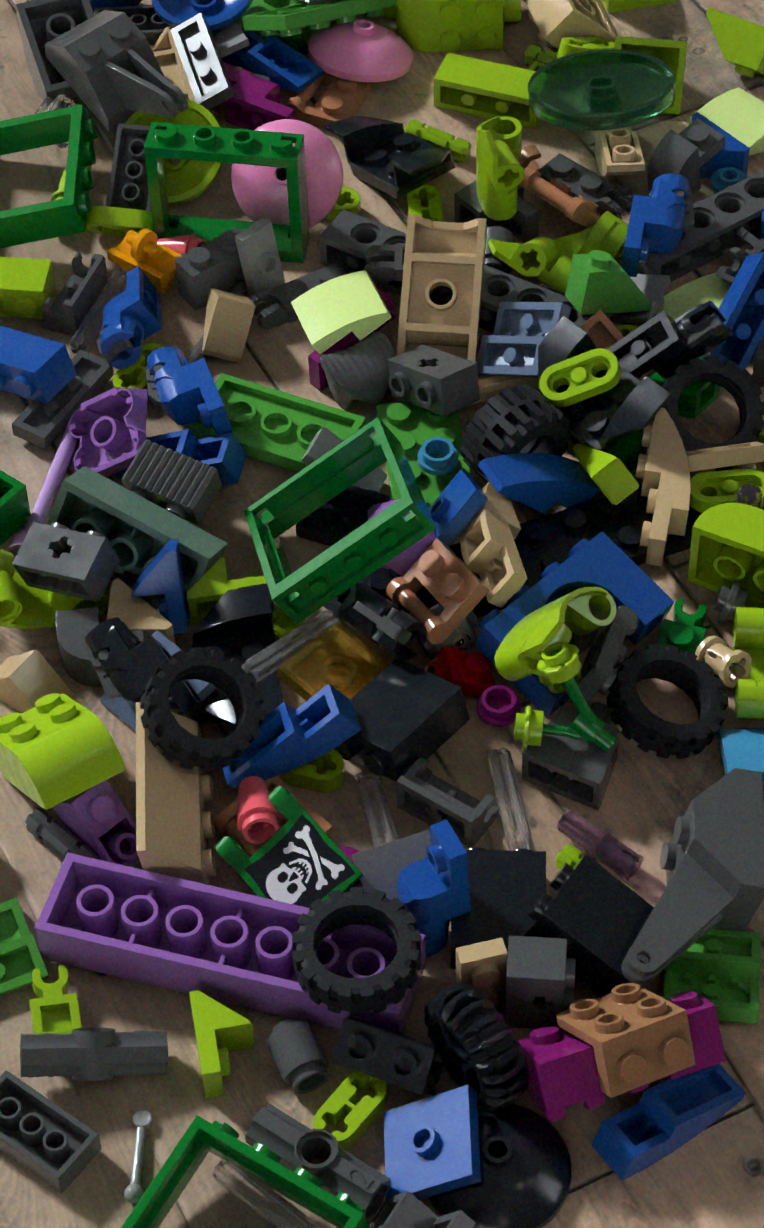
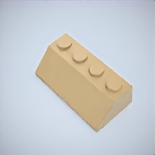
M523 0L529 8V18L537 25L540 31L538 33L539 39L550 49L554 47L559 49L560 41L565 37H599L615 43L616 34L599 0Z
M136 702V852L143 870L209 885V877L216 876L213 849H208V839L215 838L213 813L207 810V802L214 801L212 777L210 774L207 775V771H201V767L194 766L193 769H187L180 766V761L176 759L170 761L162 755L163 750L158 745L154 747L148 739L150 732L148 728H143L141 722L144 709L140 708V702ZM171 712L181 727L192 735L203 738L197 721Z

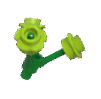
M555 642L547 646L541 653L542 659L539 660L537 668L540 673H545L547 676L538 675L539 682L544 683L552 693L566 691L579 712L569 726L543 724L544 711L531 710V706H527L525 713H516L514 740H522V749L526 750L527 745L540 747L542 734L565 736L575 740L581 737L588 744L593 741L604 752L617 740L616 737L604 728L606 723L593 713L577 684L581 677L580 669L582 667L579 655L577 654L579 652L577 646L573 644L566 645L564 642Z

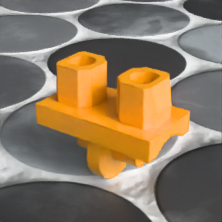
M148 228L141 230L139 233L133 230L128 231L119 245L111 247L107 251L108 260L120 265L124 275L139 265L161 294L165 293L176 281L175 258L182 255L157 243V234Z

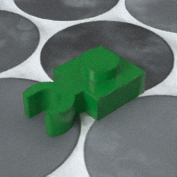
M678 599L674 604L673 621L664 619L657 644H659L660 648L673 645L678 647L680 652L686 653V651L695 654L698 645L705 639L706 628L702 627L705 623L706 605L700 603L697 613L686 614L683 611L684 599Z

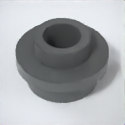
M733 581L730 588L722 585L717 595L713 609L719 611L718 620L721 622H725L726 619L734 622L735 607H743L748 591L740 588L739 582Z

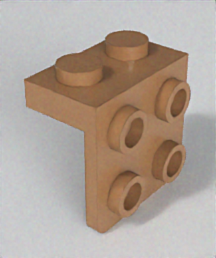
M636 983L620 984L611 990L612 993L596 999L575 1001L570 1005V1009L556 1015L559 1027L593 1046L601 1092L611 1098L696 1065L687 1011Z

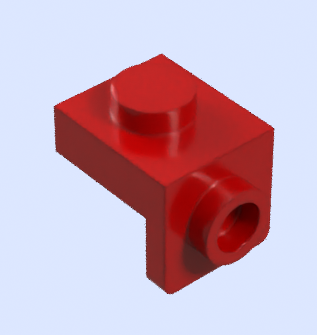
M443 646L425 668L426 671L460 686L463 694L480 697L487 688L496 685L489 659L484 654Z

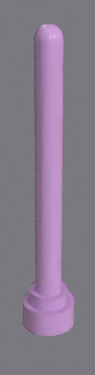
M68 424L26 529L16 534L11 541L8 551L14 557H16L32 523L45 524L79 440L70 434Z

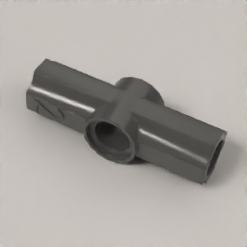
M91 1027L76 1028L72 1030V1033L20 1034L21 1077L72 1076L74 1080L98 1081L115 1079V1075L167 1074L168 1043L166 1031L138 1030L133 1032H116L114 1028Z
M271 1104L265 1108H260L252 1118L249 1129L245 1134L247 1144L253 1147L255 1143H260L268 1147L280 1157L279 1164L293 1172L297 1167H301L312 1173L322 1182L320 1188L336 1197L339 1192L349 1195L353 1202L364 1207L362 1213L365 1214L366 1218L372 1214L375 1215L384 1203L385 1197L391 1188L389 1177L340 1148L336 1138L330 1132L323 1129H310ZM316 1157H323L327 1159L325 1162L320 1164H311L308 1162Z

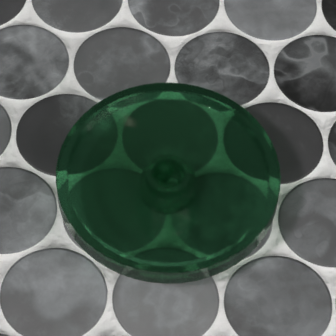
M592 50L567 55L551 61L538 69L528 83L529 106L536 116L559 127L587 131L619 129L648 121L664 112L672 104L676 95L675 74L668 64L654 56L629 50Z

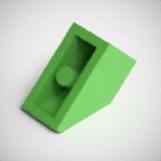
M592 250L587 254H573L565 297L580 315L596 314L600 309L604 314L651 311V302L611 254L602 250Z

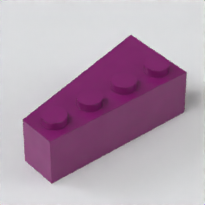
M681 992L670 996L669 1001L687 1011L696 1065L662 1079L673 1080L725 1062L726 1059L715 1005L703 995H698L697 992ZM555 1026L535 1029L530 1032L529 1038L517 1040L520 1044V1052L526 1059L525 1067L529 1071L528 1096L550 1122L567 1117L565 1110L567 1106L583 1104L584 1108L591 1109L606 1103V1094L601 1092L593 1046L564 1029L559 1030ZM652 1082L630 1090L628 1093L633 1094L648 1089Z

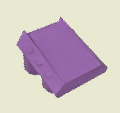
M115 387L81 403L80 408L73 412L68 425L70 434L80 440V447L73 458L76 471L86 466L104 477H109L130 466L145 441L148 389Z

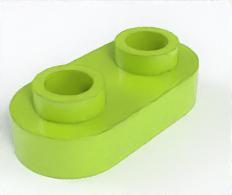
M597 348L549 366L540 377L539 387L544 398L555 407H567L614 388L620 380L621 367L616 356L611 351ZM601 370L607 371L605 376L601 378L595 377L597 372ZM561 385H569L566 391L557 392Z
M760 470L707 471L694 475L690 480L691 493L689 504L698 512L703 513L713 506L724 503H743L760 509L764 507V472Z

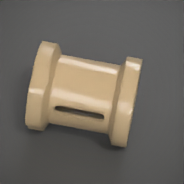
M713 635L705 638L696 649L695 655L698 656L696 660L702 664L706 662L713 669L712 673L717 675L723 682V685L734 688L737 679H747L751 672L752 659L750 655L743 650L738 649L734 651L727 647L724 639ZM709 652L717 654V657L713 658L709 655ZM730 665L736 667L737 671L734 672L729 669Z

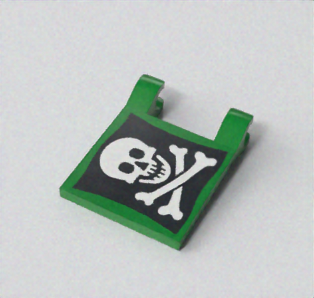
M277 786L269 794L268 798L289 821L251 857L248 856L237 841L227 836L221 839L215 846L220 856L242 877L257 896L307 908L317 899L321 901L327 899L330 892L341 890V893L347 892L364 875L309 815L292 793L282 786Z

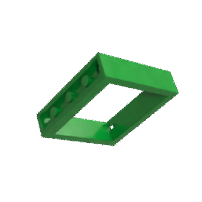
M83 104L0 121V156L69 142L64 198L0 211V248L86 232L87 213L92 212L89 190L94 188L91 167L96 164L93 144L94 140L98 139L95 131V120L88 118Z
M151 122L144 144L153 230L157 234L158 239L196 234L198 238H204L207 242V240L213 241L214 237H219L226 230H232V227H237L243 231L255 223L169 215L163 158L286 168L290 225L272 224L281 262L304 263L310 239L304 134Z
M379 417L369 422L244 510L271 598L296 625L436 529L401 442ZM387 461L402 498L292 573L279 535ZM266 508V510L261 513L262 519H259L256 514L262 509Z
M196 1115L121 1227L159 1228L207 1154L211 1152L337 1228H370L365 1214L362 1213L364 1207L353 1202L346 1193L339 1192L336 1197L320 1188L322 1182L312 1173L301 1167H297L294 1172L279 1164L280 1157L268 1147L260 1143H255L253 1147H250L238 1140L239 1133L224 1122L222 1125L214 1121L211 1124Z

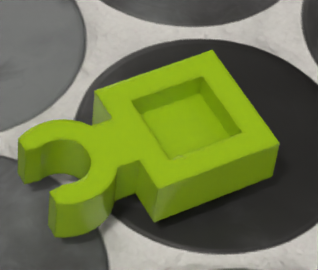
M64 965L58 966L59 979L51 984L45 983L41 979L40 968L33 970L32 986L35 994L39 997L29 999L33 1033H72L73 1029L82 1028L77 993L65 994L68 989V971Z

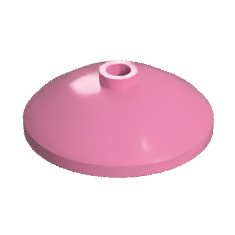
M360 19L350 23L332 24L330 27L315 33L308 43L307 53L311 62L330 75L350 81H390L405 75L413 64V51L400 35L383 25Z
M281 119L261 125L255 130L304 134L309 228L315 226L332 211L341 194L343 167L336 147L322 131L303 121ZM232 164V188L235 198L244 213L254 222L263 217L271 221L272 224L290 225L287 180L281 181L278 179L277 173L280 167Z

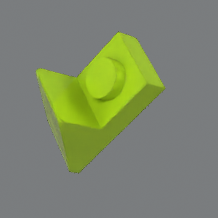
M221 557L187 592L191 626L200 625L227 591L266 584L265 576H249L242 579L228 580L225 558ZM270 595L271 607H272V612H273V611H274V601L272 600L271 595Z
M190 991L189 996L205 1099L225 1096L222 1077L231 1076L228 1052L250 1049L255 1046L253 1024L245 1017L201 991Z

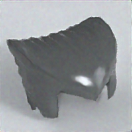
M380 331L373 332L369 337L355 343L354 346H349L347 349L320 356V362L325 371L330 393L344 410L352 408V401L354 399L378 405L386 392L391 391L389 387L388 359L395 357V351L388 336Z

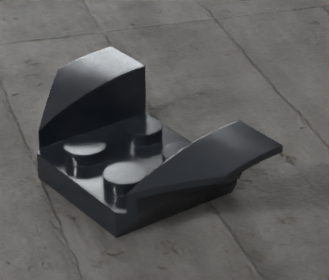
M351 116L325 126L326 130L343 138L347 161L354 176L396 199L455 168L451 148H439L413 134L404 133L402 123L372 117Z
M565 316L559 320L538 346L539 380L542 373L549 366L597 349L588 333ZM621 367L620 380L611 390L567 407L556 408L570 421L571 427L569 430L574 437L586 446L608 453L624 435L647 427L672 395L649 377L645 376L640 381ZM601 370L596 373L595 377L601 378L607 374V371ZM561 385L557 392L566 391L569 385Z
M266 583L229 590L214 605L192 634L193 643L189 646V652L192 648L196 647L204 648V652L210 653L215 649L224 652L223 657L229 660L234 657L243 664L241 668L246 674L251 672L257 681L254 684L256 689L262 691L264 701L261 704V709L265 710V716H267L283 703L269 588ZM217 688L203 701L211 714L199 722L198 725L225 722L235 726L236 717L233 705L226 694Z

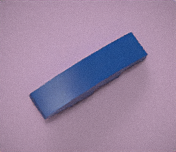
M253 31L244 32L250 45L222 58V61L231 65L240 66L242 69L252 73L268 76L270 82L280 85V89L298 93L323 76L322 68L274 35L263 39Z

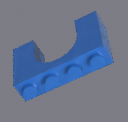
M602 531L590 541L586 538L580 540L569 552V558L562 564H559L557 561L550 564L539 576L540 581L531 588L528 585H524L518 593L511 597L509 600L510 605L501 612L497 608L492 610L479 624L481 632L475 646L495 665L494 657L504 637L519 621L540 607L584 587H601L607 590L613 597L616 609L623 605L635 611V614L638 615L637 618H639L638 626L631 636L626 637L636 645L664 622L674 601ZM532 674L519 681H510L538 710L544 711L546 718L570 700L566 691L552 693L544 683L539 682L537 674Z

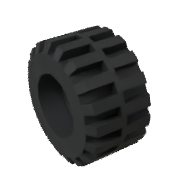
M515 385L511 389L506 388L497 396L490 398L475 413V417L466 427L467 432L462 437L461 456L464 458L463 461L487 484L489 480L478 466L483 459L518 453H547L562 456L569 446L567 443L571 438V431L569 430L571 424L567 417L550 401L545 399L537 389L530 385Z

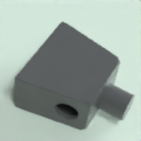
M594 702L590 705L593 713L606 723L604 728L617 738L614 744L604 752L593 741L588 744L581 737L575 740L565 736L542 734L540 747L527 746V749L522 753V779L599 810L617 759L620 731L617 727L610 725L612 722L610 716L612 710L605 704ZM568 707L562 708L548 724L569 726L579 712Z

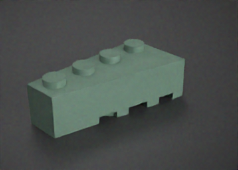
M83 466L63 480L46 524L59 523L74 531L86 533L91 530L106 536L120 559L114 571L120 574L130 572L141 575L170 539H178L186 592L223 557L228 545L227 542L86 466Z

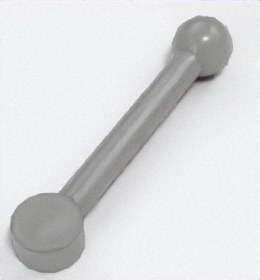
M144 1109L136 1111L132 1117L133 1126L136 1129L130 1185L126 1187L124 1197L129 1203L133 1204L138 1203L144 1194L140 1186L146 1130L152 1126V1115Z

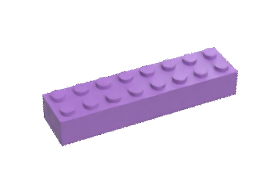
M67 852L34 928L41 957L45 960L187 994L190 991L199 990L217 1001L283 1017L295 1018L300 1021H307L341 1030L344 1019L350 1016V1011L341 1010V1013L338 1014L329 1011L327 1005L322 1002L320 1005L316 1004L309 998L308 989L302 990L298 983L297 972L294 970L292 936L294 931L297 932L299 917L302 913L307 915L310 911L307 907ZM352 924L336 929L322 940L317 949L319 962L330 972L344 978H365L378 974L392 963L397 954L395 941L384 931L370 925ZM420 934L421 968L420 971L417 970V981L412 989L407 988L405 990V997L397 1004H394L393 1001L387 1004L386 1010L374 1014L373 1010L363 1011L364 1016L352 1017L402 1035L404 1034L426 966L425 935Z

